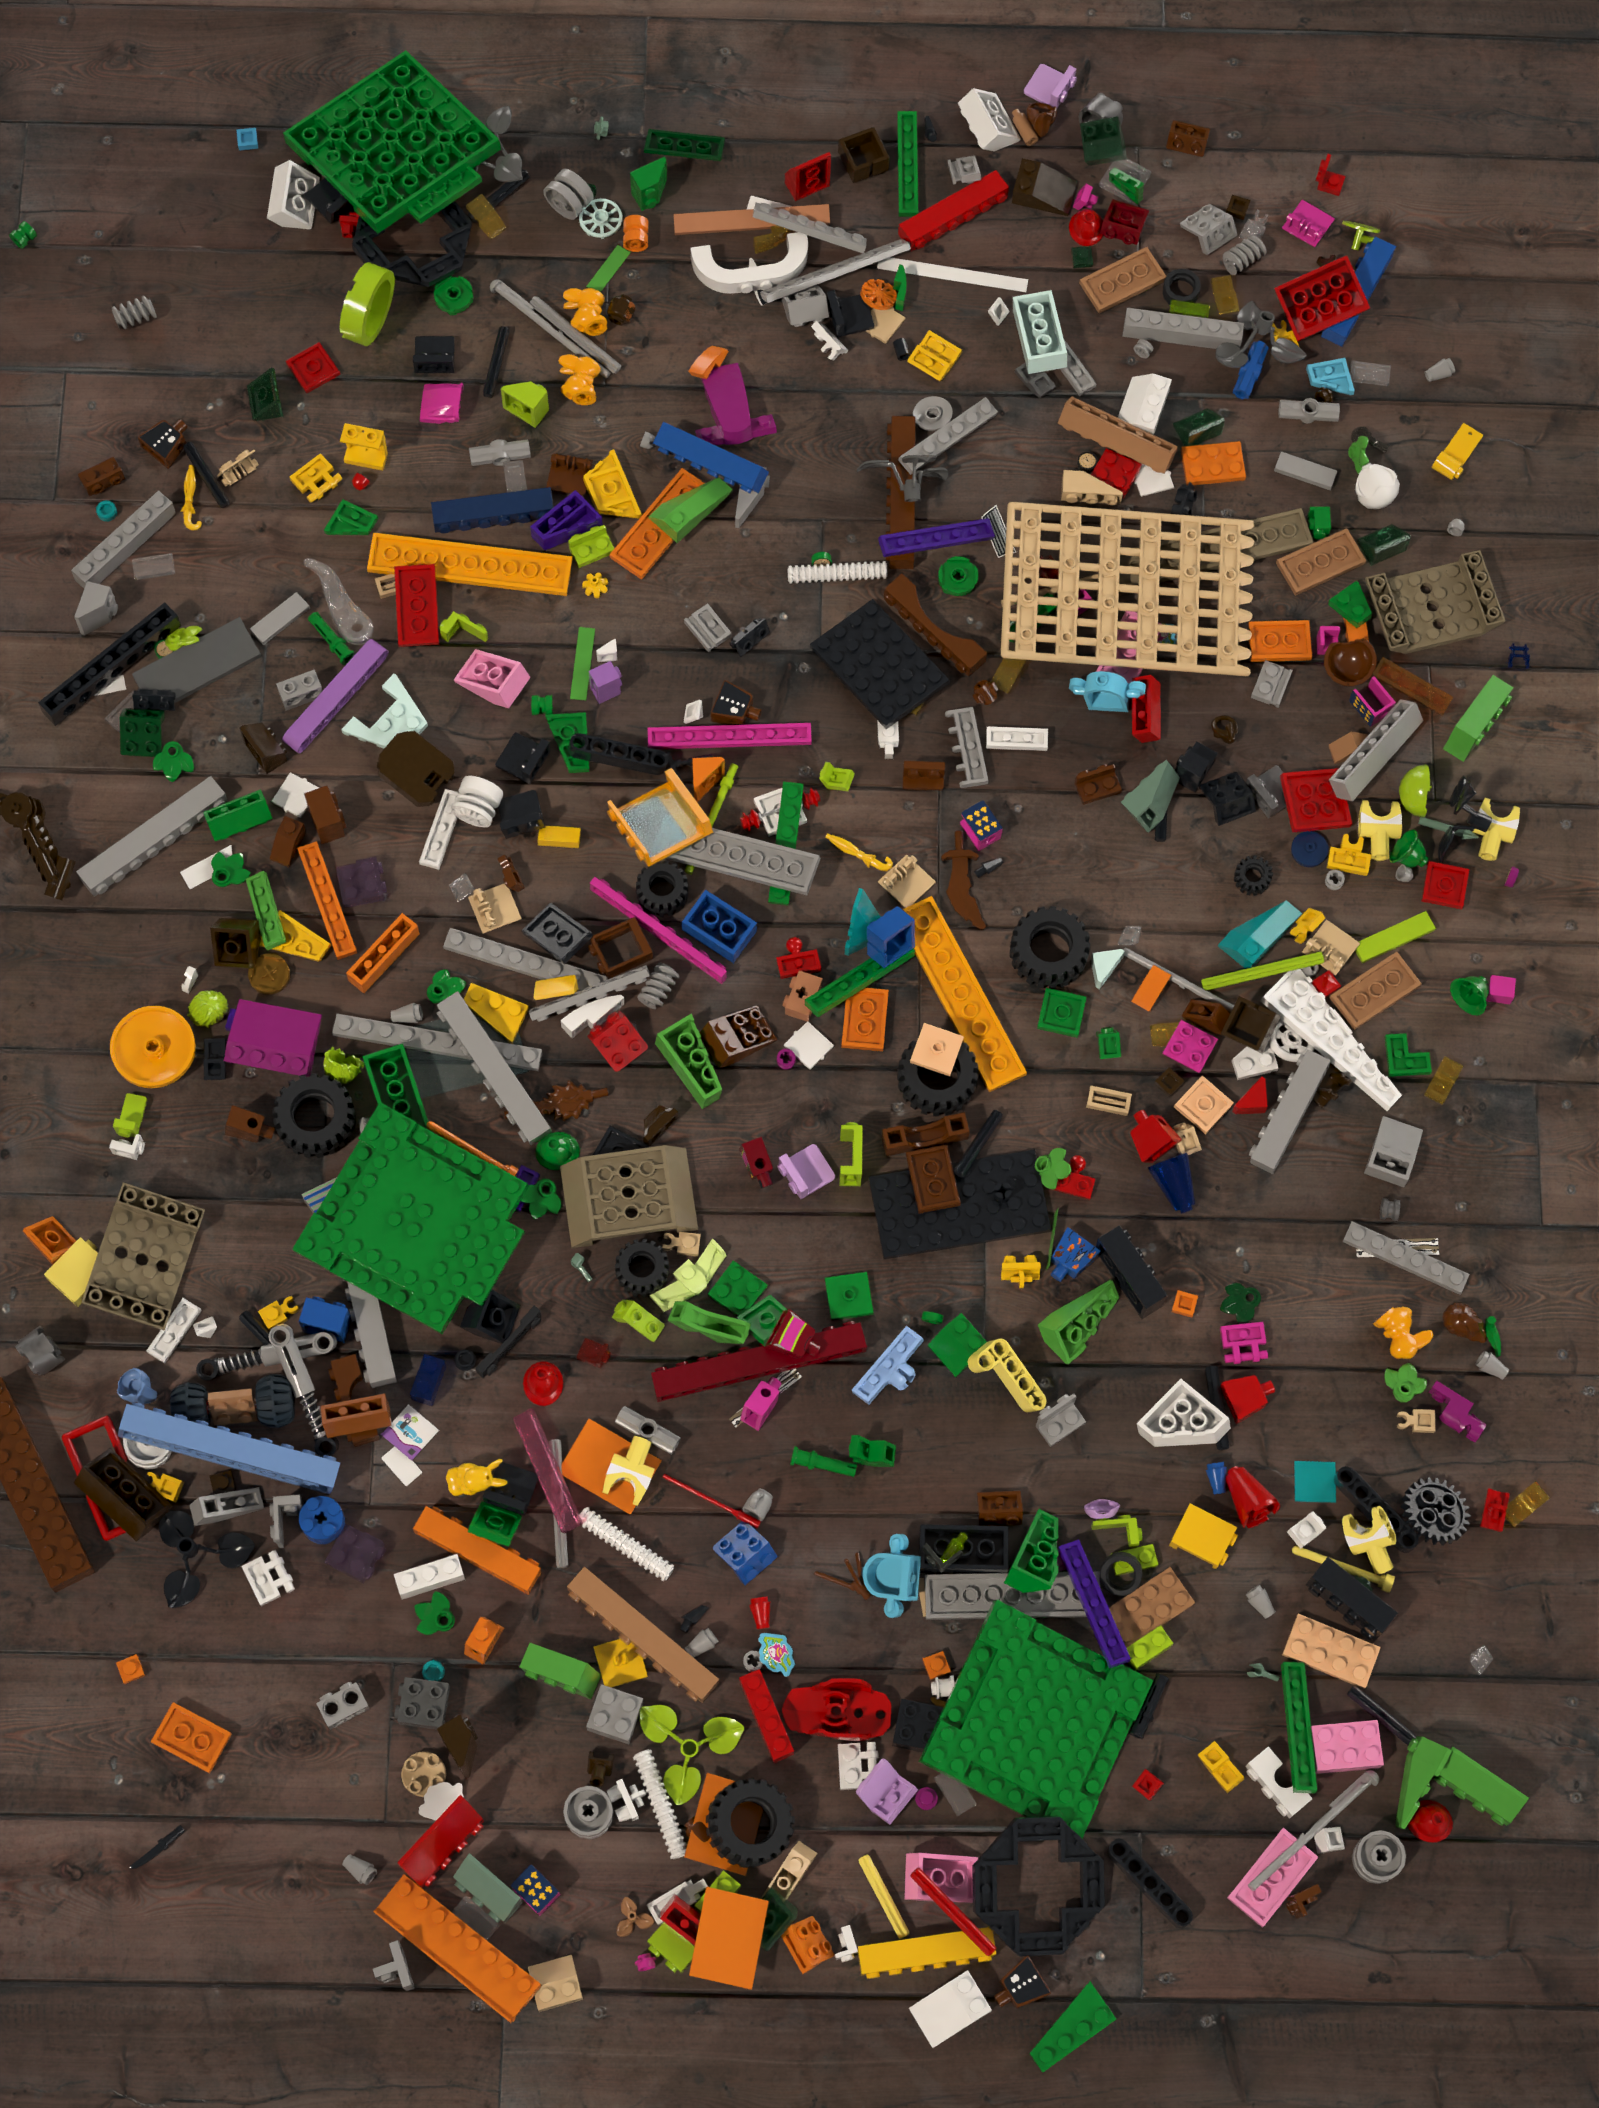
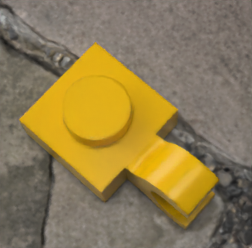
M1308 908L1297 919V926L1290 931L1291 935H1298L1294 941L1302 944L1306 940L1307 932H1313L1325 919L1323 913Z

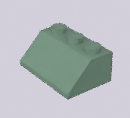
M470 1853L453 1876L457 1881L454 1885L463 1893L466 1891L470 1892L473 1895L471 1900L480 1908L483 1905L490 1910L488 1915L497 1923L500 1920L506 1923L523 1903L516 1893Z

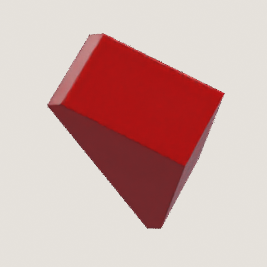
M1263 1076L1235 1104L1232 1110L1234 1114L1266 1112L1268 1107L1266 1081Z

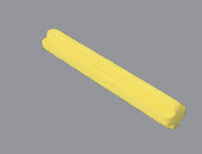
M869 1855L861 1857L859 1864L898 1938L902 1939L908 1936L909 1930Z

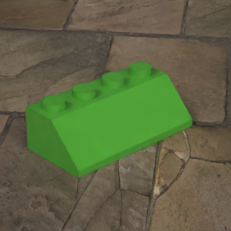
M1452 1746L1450 1748L1452 1752L1439 1776H1434V1780L1443 1787L1447 1785L1454 1790L1453 1793L1463 1800L1466 1798L1473 1803L1472 1806L1482 1813L1485 1811L1492 1816L1491 1819L1497 1824H1505L1506 1826L1510 1824L1529 1797Z

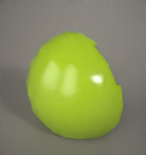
M1419 765L1409 770L1402 778L1399 786V796L1404 808L1414 816L1422 818L1426 816L1427 793L1432 788L1430 786L1428 765Z

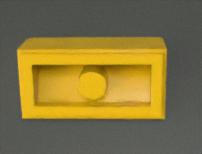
M545 826V828L539 829L538 846L579 848L581 828Z
M576 975L536 981L534 999L540 1000L575 994L579 990Z

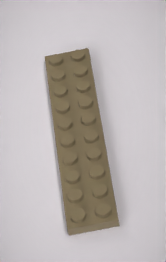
M1302 508L1253 519L1254 527L1241 531V534L1252 538L1254 545L1250 548L1241 549L1240 552L1253 557L1254 560L1300 550L1313 544ZM1220 527L1202 531L1201 535L1220 536ZM1161 541L1160 550L1179 551L1180 541ZM1201 543L1200 553L1219 554V544ZM1120 555V565L1139 567V556ZM1160 558V568L1179 570V559ZM1200 561V572L1219 569L1218 562ZM1119 573V584L1138 585V575ZM1159 577V583L1178 578Z

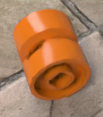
M630 215L624 219L623 232L625 235L623 236V247L626 250L641 252L648 248L647 233L649 221L646 217Z

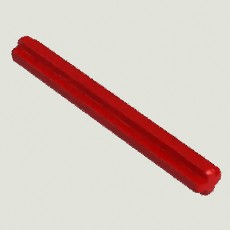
M916 1868L910 1877L986 1956L992 1955L996 1950V1946L920 1868Z

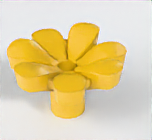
M589 573L586 576L588 581L582 583V587L586 588L585 594L587 596L593 593L594 598H600V592L606 593L608 591L605 585H608L609 582L606 578H602L601 573H596L595 576Z

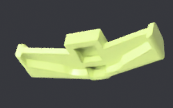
M712 1239L695 1265L688 1259L673 1273V1276L678 1281L649 1295L650 1298L665 1312L673 1308L675 1301H686L695 1295H699L707 1288V1284L727 1256L726 1253Z

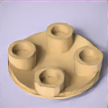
M418 1752L411 1755L405 1761L402 1767L401 1778L405 1788L410 1793L424 1797L430 1786L445 1782L446 1769L444 1763L436 1754Z

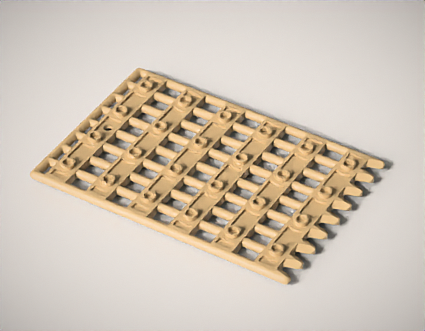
M1009 502L1007 505L1001 657L1249 676L1251 673L1250 669L1237 664V661L1250 658L1252 652L1248 648L1239 646L1238 642L1249 640L1252 633L1247 629L1239 627L1238 624L1252 619V613L1239 608V605L1250 603L1253 596L1246 591L1240 590L1239 586L1248 585L1253 582V576L1240 571V568L1251 566L1254 559L1249 555L1241 553L1240 550L1254 545L1252 538L1241 534V531L1252 529L1254 522L1243 519ZM1015 510L1021 511L1020 521L1015 520ZM1041 513L1061 514L1060 524L1042 523ZM1081 515L1101 517L1100 527L1081 526ZM1121 518L1140 520V530L1121 529ZM1161 521L1180 523V533L1161 532ZM1201 524L1220 526V536L1201 535ZM1014 529H1020V539H1014ZM1041 531L1060 532V542L1040 541ZM1081 534L1100 535V544H1080ZM1121 537L1140 538L1139 548L1120 547ZM1161 540L1180 541L1179 551L1160 550ZM1201 543L1219 544V554L1200 553ZM1014 547H1019V558L1013 557ZM1040 549L1059 550V561L1040 559ZM1080 552L1099 553V564L1080 562ZM1120 555L1139 556V567L1121 566ZM1160 558L1179 559V570L1161 569ZM1200 561L1218 562L1219 573L1200 572ZM1013 565L1018 566V576H1012ZM1039 567L1058 569V579L1039 578ZM1079 570L1098 572V582L1079 581ZM1119 573L1138 575V585L1119 584ZM1159 577L1178 578V588L1159 587ZM1029 578L1032 580V583L1027 584L1024 580ZM1199 580L1218 581V591L1199 590ZM1012 584H1018L1017 595L1011 594ZM1038 586L1058 587L1057 598L1038 596ZM1079 589L1098 590L1097 601L1078 599ZM1119 592L1138 593L1137 604L1119 603ZM1159 595L1178 596V606H1159ZM1199 598L1218 599V610L1199 609ZM1011 603H1017L1016 613H1011ZM1037 606H1057V615H1037ZM1078 608L1097 609V619L1077 618ZM1118 611L1137 612V622L1118 621ZM1158 614L1177 615V625L1158 624ZM1198 617L1217 618V629L1198 627ZM1010 621H1016L1015 632H1010ZM1037 623L1055 624L1056 635L1036 634ZM1077 626L1095 627L1096 638L1077 637ZM1117 629L1135 630L1136 641L1117 640ZM1158 632L1177 634L1176 644L1157 643ZM1198 635L1217 637V646H1198ZM1009 640H1015V651L1009 650ZM1036 642L1055 643V654L1037 653ZM1076 645L1096 646L1095 657L1077 656ZM1117 648L1136 649V659H1117ZM1157 651L1176 652V663L1157 662ZM1197 654L1216 655V666L1197 665Z

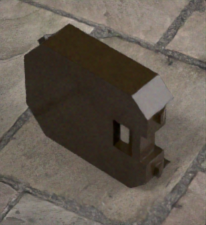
M415 731L397 733L378 757V776L417 807L432 805L438 794L436 790L443 782L447 785L449 781L455 778L453 761ZM433 771L435 773V776L430 780L428 784L424 783L426 778ZM437 778H439L437 783L431 788L430 786L434 783V781Z

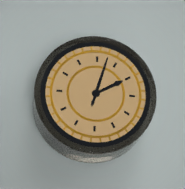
M1091 452L1081 453L1077 460V467L1080 471L1092 472L1097 465V457Z

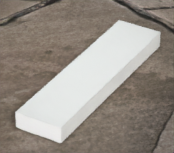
M449 789L444 790L419 860L420 865L440 869L457 821V817L451 812V806L455 802V797L461 795L459 792Z

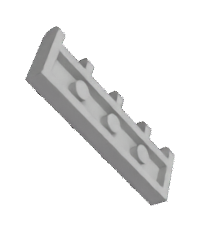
M973 707L946 711L945 716L954 717L955 727L948 729L949 734L957 733L959 745L952 747L954 753L961 752L963 764L956 766V770L965 771L966 781L959 783L960 788L988 784V776Z

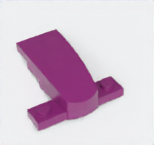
M738 363L714 367L707 379L701 378L705 389V396L717 426L695 430L696 437L716 446L721 444H740L754 437L777 433L772 414L750 419L746 390Z

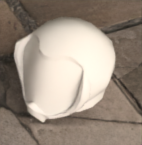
M1371 463L1362 466L1356 482L1358 501L1368 509H1381L1391 504L1399 493L1400 485L1395 471L1381 465H1372Z

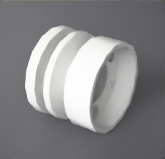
M465 776L459 787L461 795L455 797V802L451 806V812L468 824L478 827H489L492 824V818L496 814L494 808L499 807L502 800L503 791L486 779L476 776Z

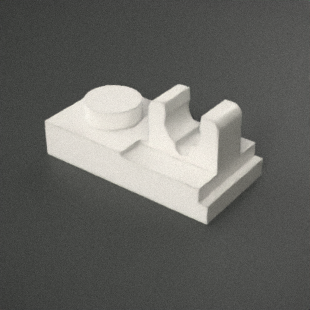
M815 321L811 326L816 331L814 335L820 341L827 342L821 348L822 352L827 353L828 350L832 349V353L828 357L830 360H835L840 354L848 352V349L824 323Z

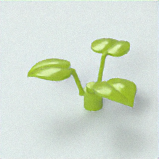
M652 1705L643 1706L640 1709L641 1728L648 1739L661 1743L670 1735L681 1744L680 1751L685 1756L683 1767L673 1765L666 1770L663 1777L667 1793L678 1806L689 1801L699 1789L701 1783L699 1770L694 1767L687 1768L690 1757L697 1754L698 1746L709 1741V1748L713 1752L726 1754L736 1747L744 1731V1726L734 1719L715 1717L704 1725L703 1731L707 1738L699 1742L692 1739H685L683 1741L671 1732L677 1725V1717L670 1707Z

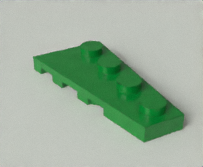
M1091 1981L1088 1982L1029 2053L1042 2073L1116 2020V2017Z

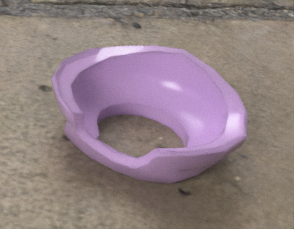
M1097 1499L1084 1506L1086 1514L1094 1519L1113 1517L1120 1508V1504L1107 1499Z

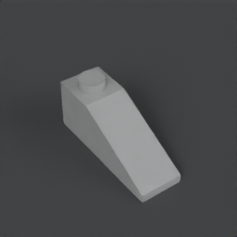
M767 475L759 494L751 491V494L739 488L735 528H740L764 495L765 487L769 488V475Z
M259 1487L202 1496L190 1504L195 1526L219 1522L264 1508Z

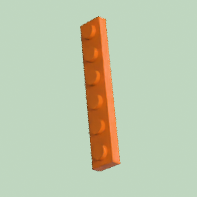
M317 841L298 847L300 858L337 960L357 954Z

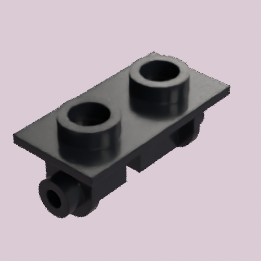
M1189 482L1188 486L1182 484L1178 487L1174 501L1180 504H1173L1170 514L1192 516V506L1197 500V491L1191 482Z
M765 618L754 619L753 622L744 628L747 632L746 634L741 631L731 638L729 644L733 649H737L740 657L770 633Z
M138 689V691L134 690V693H132L134 709L175 711L174 700L176 699V692H172V690H157V694H153V690Z

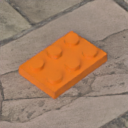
M1240 441L1181 447L1187 486L1189 482L1193 485L1245 481L1246 473Z
M1309 620L1254 621L1248 623V630L1252 633L1249 639L1250 651L1252 652L1250 656L1251 662H1265V660L1306 661L1312 659Z
M864 988L846 999L841 1048L883 1052L889 990Z
M173 1702L153 1736L151 1743L210 1774L232 1733Z

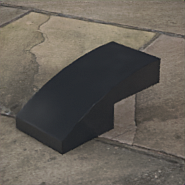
M226 1038L204 1039V1080H226V1062L224 1061Z

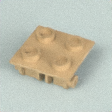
M247 449L235 458L236 461L234 463L230 460L221 466L217 477H223L221 481L225 487L231 486L238 479H242L236 469L237 467L244 477L257 469L258 462L250 458L255 450L249 452Z
M913 855L903 857L878 881L905 908L913 905L936 883L934 879L916 864L917 859Z
M505 883L485 891L478 888L473 891L474 895L468 897L482 933L521 920L510 889L506 887Z
M1326 919L1313 938L1308 940L1307 946L1303 949L1302 953L1307 955L1322 952L1324 963L1319 965L1326 970H1330L1336 976L1360 943Z

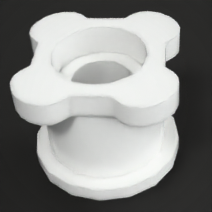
M950 1676L949 1679H938V1677H935V1682H931V1693L936 1695V1699L950 1695L954 1686V1676Z

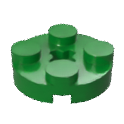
M451 275L436 283L434 291L435 303L439 309L452 316L463 312L473 302L472 286L464 277L458 276L457 278ZM450 292H458L457 297H450Z
M961 556L947 559V562L940 566L938 572V582L942 587V591L953 596L971 594L978 582V569L975 564L973 565L969 559ZM956 573H960V576H964V578L956 580L953 576H956Z

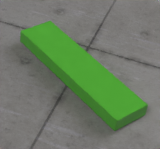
M261 871L247 878L246 883L256 918L259 920V929L264 946L267 950H270L285 943L286 938L267 873Z

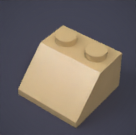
M572 1955L528 1967L529 1975L542 1985L534 1995L539 2012L583 2000Z

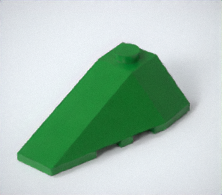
M1038 1509L1004 1584L1023 1593L1051 1589L1058 1574L1057 1517Z

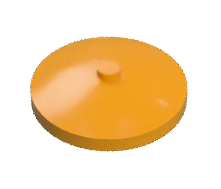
M146 1006L127 1014L114 1029L110 1041L111 1058L119 1074L128 1082L143 1088H160L180 1079L190 1068L196 1050L193 1031L185 1018L176 1011L162 1006Z

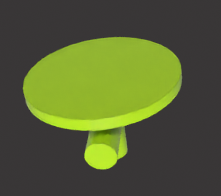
M1342 222L1343 225L1357 229L1351 249L1358 251L1361 243H1372L1374 237L1363 235L1364 231L1380 233L1381 231L1380 229L1360 223Z

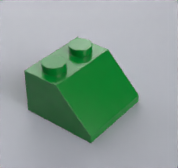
M665 156L630 172L631 194L641 211L651 209L660 202L667 182V161Z
M960 1313L928 1344V1347L956 1378L968 1368L969 1357L987 1341L966 1317Z

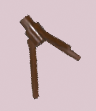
M859 1553L855 1554L858 1576L849 1560L844 1559L848 1570L854 1578V1581L851 1583L818 1571L814 1572V1575L847 1587L852 1591L855 1590L858 1595L861 1594L864 1600L872 1596L862 1578V1565Z

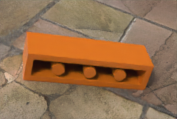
M401 913L346 972L348 981L362 993H365L420 934L418 925Z

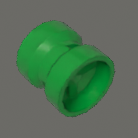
M25 221L19 224L17 230H13L9 234L10 239L21 249L27 246L29 240H33L37 236L35 230Z
M532 695V715H539L540 713L545 715L553 714V696L539 697L538 695Z

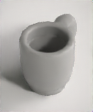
M759 1488L752 1493L742 1509L748 1515L763 1521L771 1507L773 1496L766 1490Z

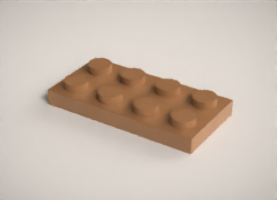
M1145 247L1080 279L1079 284L1100 314L1163 283L1167 276L1148 247Z
M1347 528L1276 561L1278 568L1295 596L1366 563L1365 557Z
M1395 952L1330 995V999L1350 1026L1356 1030L1421 987L1422 983L1399 953Z
M1169 1567L1131 1594L1110 1606L1109 1609L1127 1648L1160 1625H1165L1193 1606L1195 1602L1172 1568Z

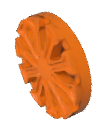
M880 279L868 280L863 284L860 292L863 301L868 306L877 310L892 308L897 298V293L893 286Z

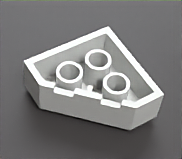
M1182 1379L1137 1423L1139 1434L1154 1447L1217 1443L1231 1429L1229 1417Z

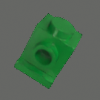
M1310 507L1307 519H1309L1308 528L1312 530V537L1315 539L1328 537L1331 530L1330 507Z

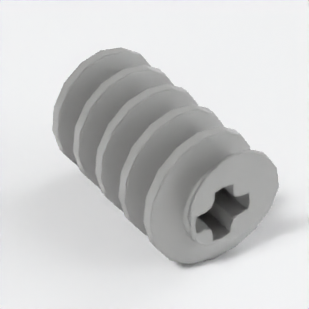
M1251 235L1229 251H1226L1222 259L1227 271L1231 275H1236L1237 271L1241 272L1243 270V267L1247 268L1249 263L1253 264L1255 259L1259 260L1261 255L1265 256L1267 250L1258 237Z
M144 295L142 296V302L135 298L134 305L127 301V308L122 303L119 304V311L115 306L112 307V313L118 328L119 325H122L124 329H127V322L133 327L135 319L141 324L142 317L149 321V314L157 318L150 298L148 300Z
M658 963L654 967V972L650 974V979L646 981V986L642 987V993L638 994V1000L651 1009H656V1005L663 1006L660 998L667 999L664 991L671 992L668 984L675 985L676 983L672 977L679 978V974L670 966Z

